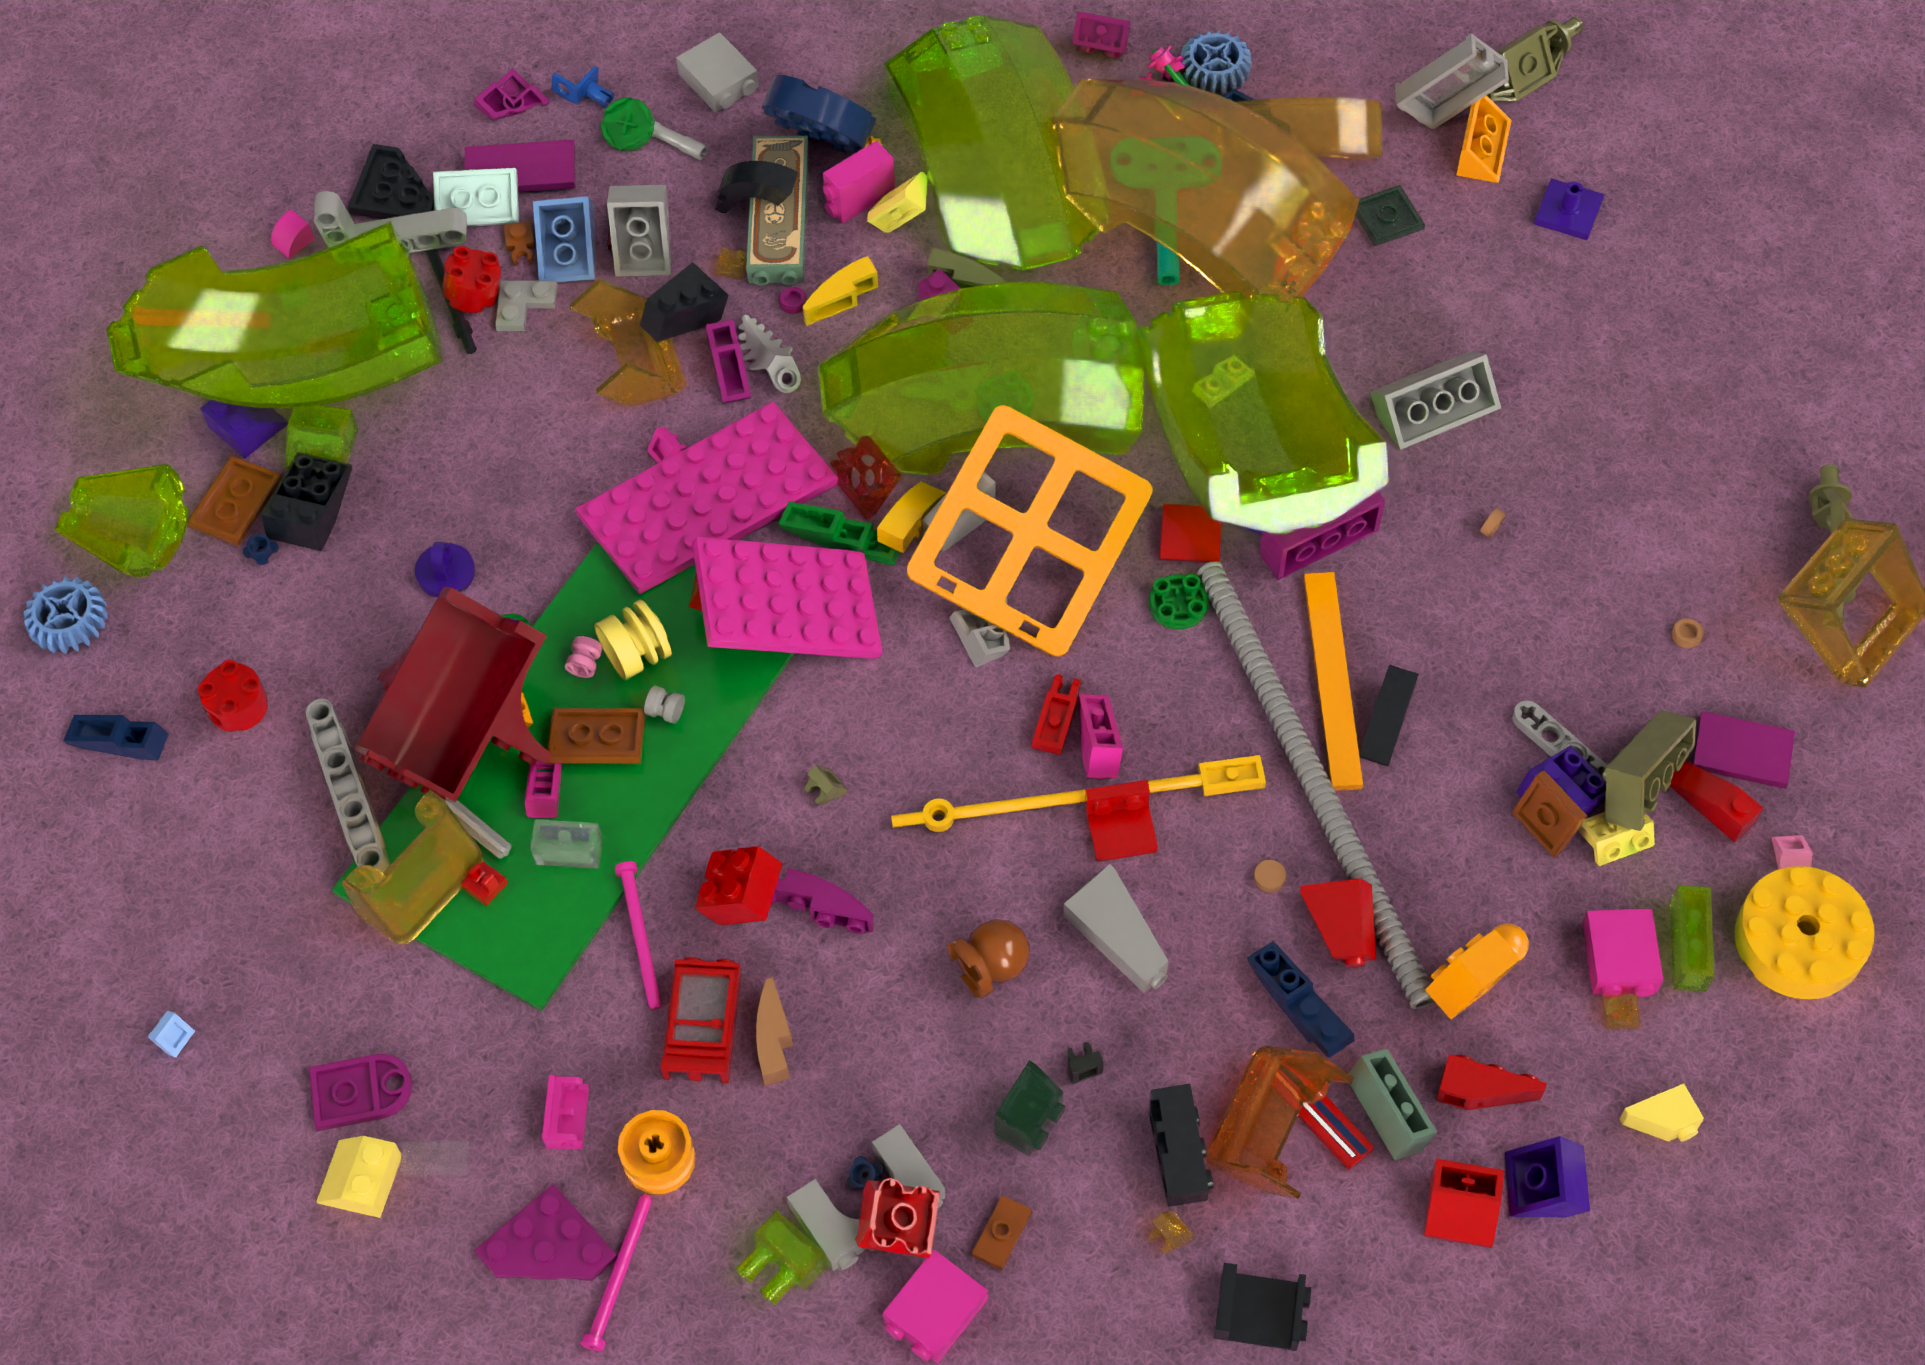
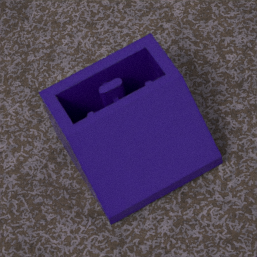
M1570 745L1530 769L1516 791L1522 797L1535 776L1545 770L1581 810L1589 816L1606 799V782Z

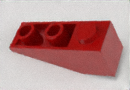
M1449 1054L1436 1101L1465 1110L1541 1100L1547 1083L1539 1081L1536 1076L1531 1074L1519 1075L1509 1072L1497 1064L1485 1065L1475 1062L1466 1055L1458 1054L1454 1056Z

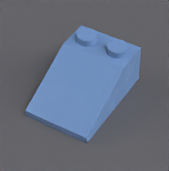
M586 196L533 201L539 281L567 283L595 280L596 226L594 203Z

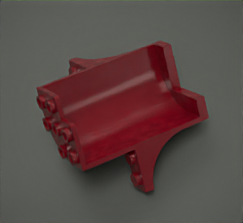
M444 586L410 645L396 662L390 667L382 669L377 678L378 681L385 684L382 688L385 693L353 749L361 753L359 760L380 771L384 767L389 768L386 773L387 775L417 789L418 785L423 786L420 792L442 803L446 799L454 802L457 801L491 737H493L492 744L506 751L510 747L520 752L518 758L533 766L537 761L547 764L552 753L542 747L530 733L525 723L521 706V693L525 676L547 635L521 620L505 618L459 591Z

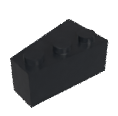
M692 262L647 298L639 326L657 342L706 327L705 325L717 323L722 319L729 295Z
M1191 1084L1152 1089L1150 1091L1148 1114L1167 1206L1207 1201L1209 1190L1214 1188L1211 1170L1205 1169L1206 1146L1204 1138H1200L1198 1126H1200L1198 1109L1194 1106Z

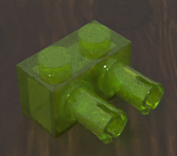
M776 1210L753 1234L756 1248L735 1267V1270L742 1278L745 1276V1281L751 1284L753 1279L770 1262L775 1263L781 1270L760 1289V1293L766 1300L770 1299L769 1302L772 1305L776 1306L778 1301L795 1284L806 1290L828 1267L826 1253Z

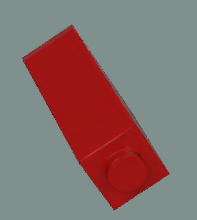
M1357 878L1300 886V893L1334 959L1345 963L1346 967L1351 968L1365 966V961L1376 960L1371 883Z

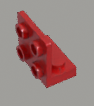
M1148 780L1085 789V811L1096 861L1145 855L1158 851L1149 808L1150 789Z

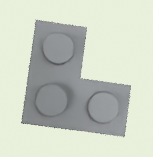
M501 281L495 325L496 330L525 331L527 308H555L558 288L557 281Z

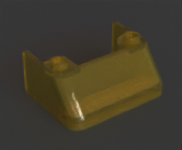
M599 278L569 305L571 310L592 319L594 332L600 338L614 343L621 365L619 370L596 389L597 394L631 407L678 394L686 387V380L672 338L657 342L639 326L647 298Z

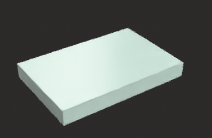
M516 168L433 172L434 210L459 208L466 213L467 226L519 223L518 177Z

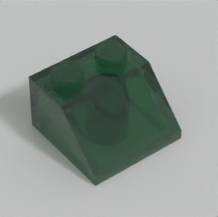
M1030 1060L995 1113V1137L1029 1157L1035 1148L1041 1150L1049 1135L1046 1129L1051 1121L1057 1123L1066 1108L1063 1105L1064 1092Z

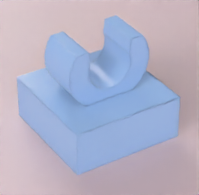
M167 1011L153 1031L150 1032L148 1038L165 1053L176 1058L195 1030L174 1012Z

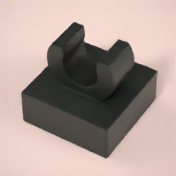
M1088 1042L1083 1043V1050L1085 1052L1083 1057H1076L1072 1048L1067 1049L1068 1075L1072 1084L1103 1073L1104 1061L1099 1051L1092 1053V1047Z

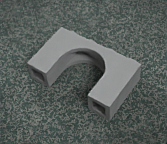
M900 1124L872 1142L873 1153L880 1163L883 1164L891 1179L898 1180L904 1186H925L931 1190L939 1191L938 1208L942 1206V1200L945 1198V1187ZM816 1179L787 1196L789 1208L832 1271L839 1267L842 1270L851 1267L857 1262V1255L868 1249L858 1247L855 1241L859 1219L847 1217L839 1212Z

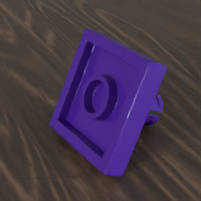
M1551 178L1534 224L1588 240L1605 194L1585 189L1578 182L1565 183Z

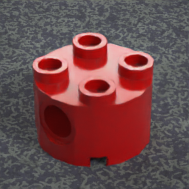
M465 246L456 247L445 262L442 283L444 299L447 297L450 300L449 304L453 308L468 313L483 312L484 307L489 306L491 308L494 306L498 298L499 280L501 278V267L498 263L497 255L479 249H468Z
M226 660L220 666L210 671L198 686V694L209 719L216 727L226 732L248 730L258 724L266 714L268 707L267 693L259 676L252 668L244 664L237 663L234 660Z

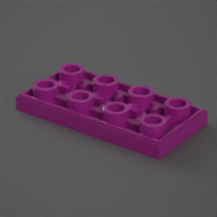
M574 139L465 147L464 170L516 168L518 192L575 188Z

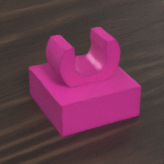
M666 427L656 428L647 451L660 463L686 449L687 446L685 444L681 445L678 442L676 434H671Z

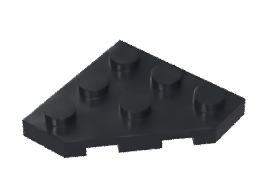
M373 144L349 202L348 210L350 214L387 219L435 211L434 196L426 189L422 179L414 168L409 165L399 148Z

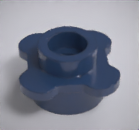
M257 534L247 541V547L243 549V554L246 558L256 560L258 565H265L269 561L268 558L279 550L277 542H271L266 535Z
M862 1156L855 1158L847 1179L848 1186L852 1189H864L868 1180H879L880 1175L884 1173V1166L880 1162H868ZM865 1172L868 1173V1178L866 1179L863 1177Z

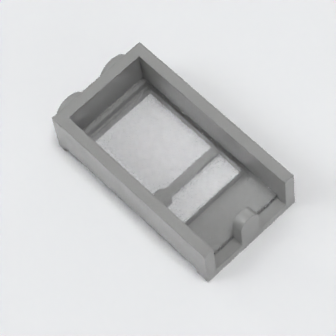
M1469 34L1466 36L1465 41L1417 71L1401 84L1397 82L1395 84L1396 105L1402 111H1406L1416 118L1419 123H1423L1430 129H1435L1508 82L1507 59L1473 34Z

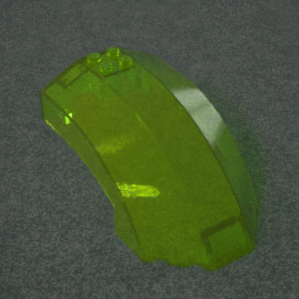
M974 15L968 17L967 20L945 22L941 26L930 29L884 63L889 98L911 138L934 196L938 228L950 252L964 257L966 255L977 257V262L998 266L1000 262L1009 263L1012 265V269L1023 271L1077 257L1081 252V246L1085 242L1090 243L1100 232V225L1103 222L1108 223L1113 218L1100 161L1077 93L1061 59L1039 26L985 15Z
M391 221L312 255L251 269L222 271L206 247L199 246L150 268L145 275L147 282L140 291L135 290L122 307L125 312L118 322L112 321L106 329L114 370L118 374L210 400L256 408H297L340 402L387 387L442 363L441 338L430 303L408 249Z
M1006 282L979 285L938 294L905 306L868 325L818 367L823 416L831 423L835 421L846 431L845 436L861 450L866 449L877 459L875 463L886 471L922 475L940 474L953 453L972 450L993 410L1001 405L1011 407L1096 453L1125 455L1142 433L1144 393L1142 351L1136 320L1117 291L1047 282ZM1006 434L997 448L1033 446L1011 434Z
M1236 291L1176 302L1171 306L1172 312L1169 314L1168 312H1162L1151 320L1152 326L1149 328L1142 326L1136 330L1149 387L1169 448L1187 486L1211 519L1273 534H1288L1293 529L1303 527L1317 528L1322 523L1334 521L1389 483L1386 441L1357 411L1343 390L1325 353L1322 314L1305 297H1292L1291 302L1279 301L1278 295L1257 293L1255 298H1244L1242 292Z

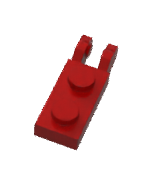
M1055 675L1051 690L1047 692L1033 736V749L1062 755L1077 706L1078 693L1081 687L1080 679L1074 678L1071 683L1070 693L1066 695L1059 693L1063 685V675Z

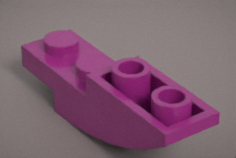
M790 868L787 869L785 879L778 878L771 904H774L775 901L787 903L790 908L800 911L805 910L807 907L810 910L811 920L824 928H832L834 925L846 927L848 931L855 934L874 931L873 914L860 901L837 885L820 877Z

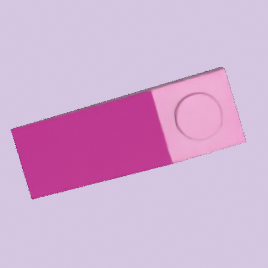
M1078 694L1082 760L1087 778L1117 779L1123 746L1109 695Z

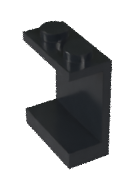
M1224 1263L1214 1339L1297 1351L1299 1341H1306L1308 1321L1302 1320L1303 1307L1309 1308L1311 1287L1305 1286L1306 1275L1299 1274L1297 1282L1239 1274L1237 1273L1238 1264Z

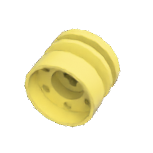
M641 599L633 603L634 612L629 607L623 608L624 624L616 616L610 615L594 625L596 635L606 656L617 673L625 681L643 671L641 656H644L649 663L655 665L658 663L657 654L662 659H666L672 654L666 632L660 620Z

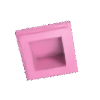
M1804 836L1772 837L1778 869L1793 866L1811 867L1813 852Z

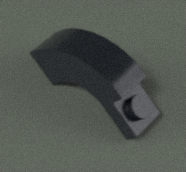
M744 161L734 164L724 172L720 187L716 193L718 202L715 210L720 213H727L738 201L745 198H760L779 206L791 195L798 172L786 166L767 161Z

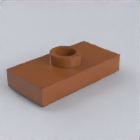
M1002 1195L972 1251V1257L1003 1271L1032 1214V1209Z

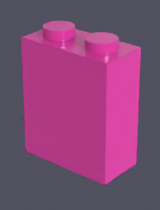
M878 141L873 142L823 173V192L826 200L824 207L827 214L831 218L836 217L843 224L876 204L884 195L895 189L893 157Z
M1652 909L1587 911L1582 925L1592 993L1602 994L1605 998H1616L1621 996L1622 993H1635L1637 997H1648L1658 992L1663 982V974Z
M933 1250L930 1258H926L884 1310L883 1320L886 1324L884 1328L895 1339L900 1341L904 1337L913 1344L912 1351L922 1360L927 1362L931 1358L938 1364L988 1301V1290L936 1250Z

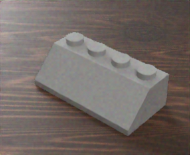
M1474 351L1466 352L1370 392L1376 415L1399 450L1501 409L1487 354Z

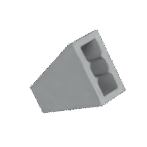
M1109 864L1064 903L1063 916L1145 993L1151 987L1157 989L1165 982L1168 977L1166 974L1168 959L1115 868Z

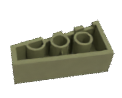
M1660 710L1652 720H1648L1646 726L1639 734H1635L1632 741L1620 750L1618 756L1606 765L1603 772V781L1606 782L1605 822L1637 831L1642 830L1645 825V812L1652 813L1657 806V800L1655 799L1659 790L1666 792L1671 784L1673 772L1680 770L1695 746L1696 718Z

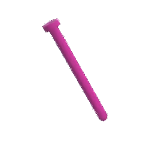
M634 861L622 862L614 867L617 877L622 878L648 1006L651 1010L660 1009L661 1000L634 874L638 872L637 864Z
M643 1194L639 1197L590 1333L583 1334L580 1344L585 1348L603 1352L606 1342L602 1337L652 1203V1198L648 1194Z

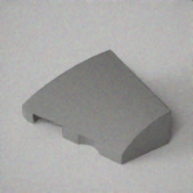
M965 609L954 611L949 617L975 668L1004 656L1010 650L1009 638L1006 631Z

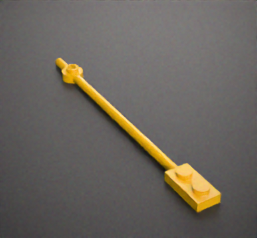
M1260 755L1199 763V774L1148 781L1150 793L1202 786L1204 796L1262 789L1266 786ZM1085 789L953 807L947 800L938 798L929 801L924 806L923 811L891 815L892 826L895 828L925 824L931 831L943 832L953 825L954 819L1085 802ZM936 814H941L944 816V819L936 821L933 817Z

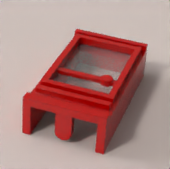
M686 957L684 960L675 959L664 1051L660 1068L663 1079L670 1080L671 1072H686L692 1081H702L703 1074H719L722 1083L729 1084L742 977L740 964L729 959H718L716 962L703 961L697 957Z

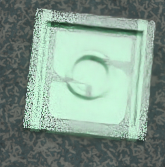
M1401 185L1350 202V208L1374 247L1425 229V223Z

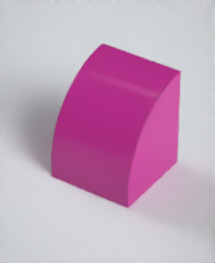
M291 209L278 220L271 235V245L288 259L314 240L309 223Z

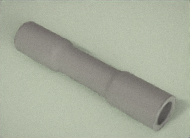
M655 121L654 132L651 137L658 138L700 161L704 158L701 154L705 156L708 153L707 145L688 136H683Z

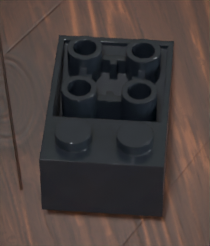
M297 452L261 513L266 536L272 540L322 551L336 523L352 471V465Z

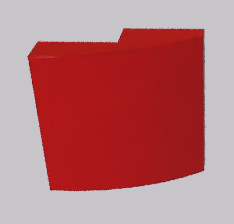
M1163 503L1159 560L1199 563L1219 562L1222 507Z

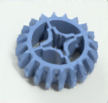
M1207 30L1204 36L1197 33L1195 39L1189 38L1187 45H1183L1181 56L1184 58L1182 63L1187 68L1182 76H1184L1187 83H1191L1193 89L1200 87L1201 94L1205 93L1206 90H1210L1212 97L1216 91H1220L1224 95L1226 89L1231 91L1236 89V86L1242 88L1244 81H1247L1252 68L1250 50L1247 49L1246 42H1240L1239 36L1231 37L1229 32L1220 34L1219 30H1217L1216 33L1211 34Z
M65 576L62 582H58L53 578L52 585L48 587L42 584V591L40 593L33 592L34 600L26 601L28 609L23 611L25 618L24 626L29 632L32 641H35L43 650L48 648L54 654L59 648L61 652L67 654L70 646L78 652V644L82 642L90 646L88 638L90 636L99 638L97 629H105L104 620L108 619L107 603L102 598L100 590L94 587L88 580L83 582L78 576L73 581ZM87 604L85 614L83 615V617H80V615L84 611L83 607ZM50 611V614L47 617L48 621L44 624L45 617L47 613Z

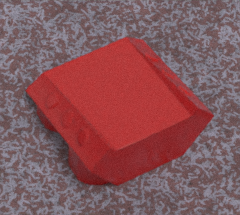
M891 1178L881 1182L868 1180L862 1191L861 1213L858 1232L855 1238L857 1246L930 1258L940 1192L925 1186H904L898 1180Z

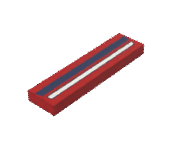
M1284 1051L1259 1070L1258 1074L1348 1170H1351L1374 1150V1146Z

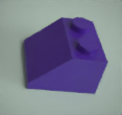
M252 390L221 391L200 408L207 426L244 459L289 424L286 419Z
M1558 1136L1505 1152L1510 1217L1566 1218L1590 1211L1583 1145Z

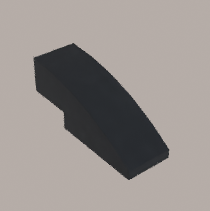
M1393 665L1388 666L1359 753L1360 758L1389 766L1416 687L1418 673Z

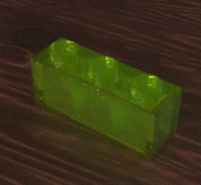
M1678 885L1670 900L1673 989L1706 992L1714 978L1711 887Z

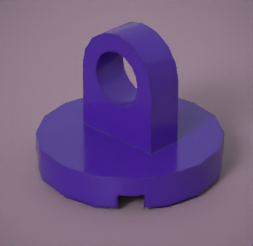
M435 542L432 547L420 555L415 565V576L420 587L428 595L438 597L444 586L451 587L459 592L467 589L475 576V564L470 553L462 546L453 543Z

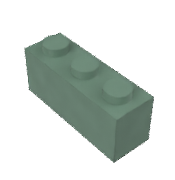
M1388 1049L1361 1056L1347 1074L1346 1079L1394 1161L1421 1153L1436 1135L1437 1131Z

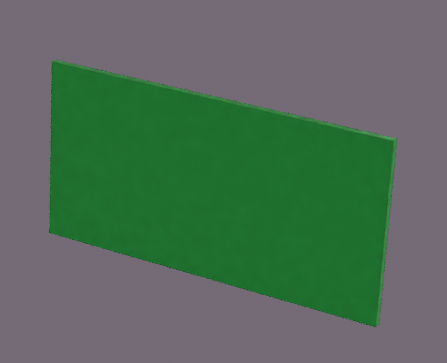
M597 541L533 625V628L544 633L547 637L532 662L522 687V692L533 724L528 729L535 740L547 750L553 708H644L647 695L655 685L664 688L669 694L676 692L685 696L684 708L677 723L666 722L661 716L652 717L646 715L641 764L562 763L559 810L556 818L527 817L525 797L530 764L518 758L520 753L518 750L510 747L506 751L492 744L493 737H491L457 800L511 844V849L507 856H504L502 859L494 856L441 812L436 806L438 800L420 792L423 786L418 785L417 789L413 787L408 789L380 826L386 845L385 849L392 867V873L388 880L378 885L370 884L366 881L354 860L332 889L333 893L542 1011L625 895L622 878L616 876L614 867L622 862L634 861L638 872L634 874V878H637L795 653L708 647L703 612L688 607L696 576L695 564L639 595ZM640 599L647 604L660 620L672 652L671 656L666 659H662L657 654L658 663L652 665L644 656H641L643 671L626 681L617 673L603 649L600 657L595 660L597 667L593 677H577L565 669L566 660L573 653L571 645L575 637H590L599 642L594 628L595 623L610 615H614L624 624L623 608L629 607L634 612L633 603ZM551 769V770H537V772H553V771H554V769ZM540 821L595 824L599 838L544 835ZM482 861L503 875L508 882L487 906L465 891L461 885L476 863L480 864Z

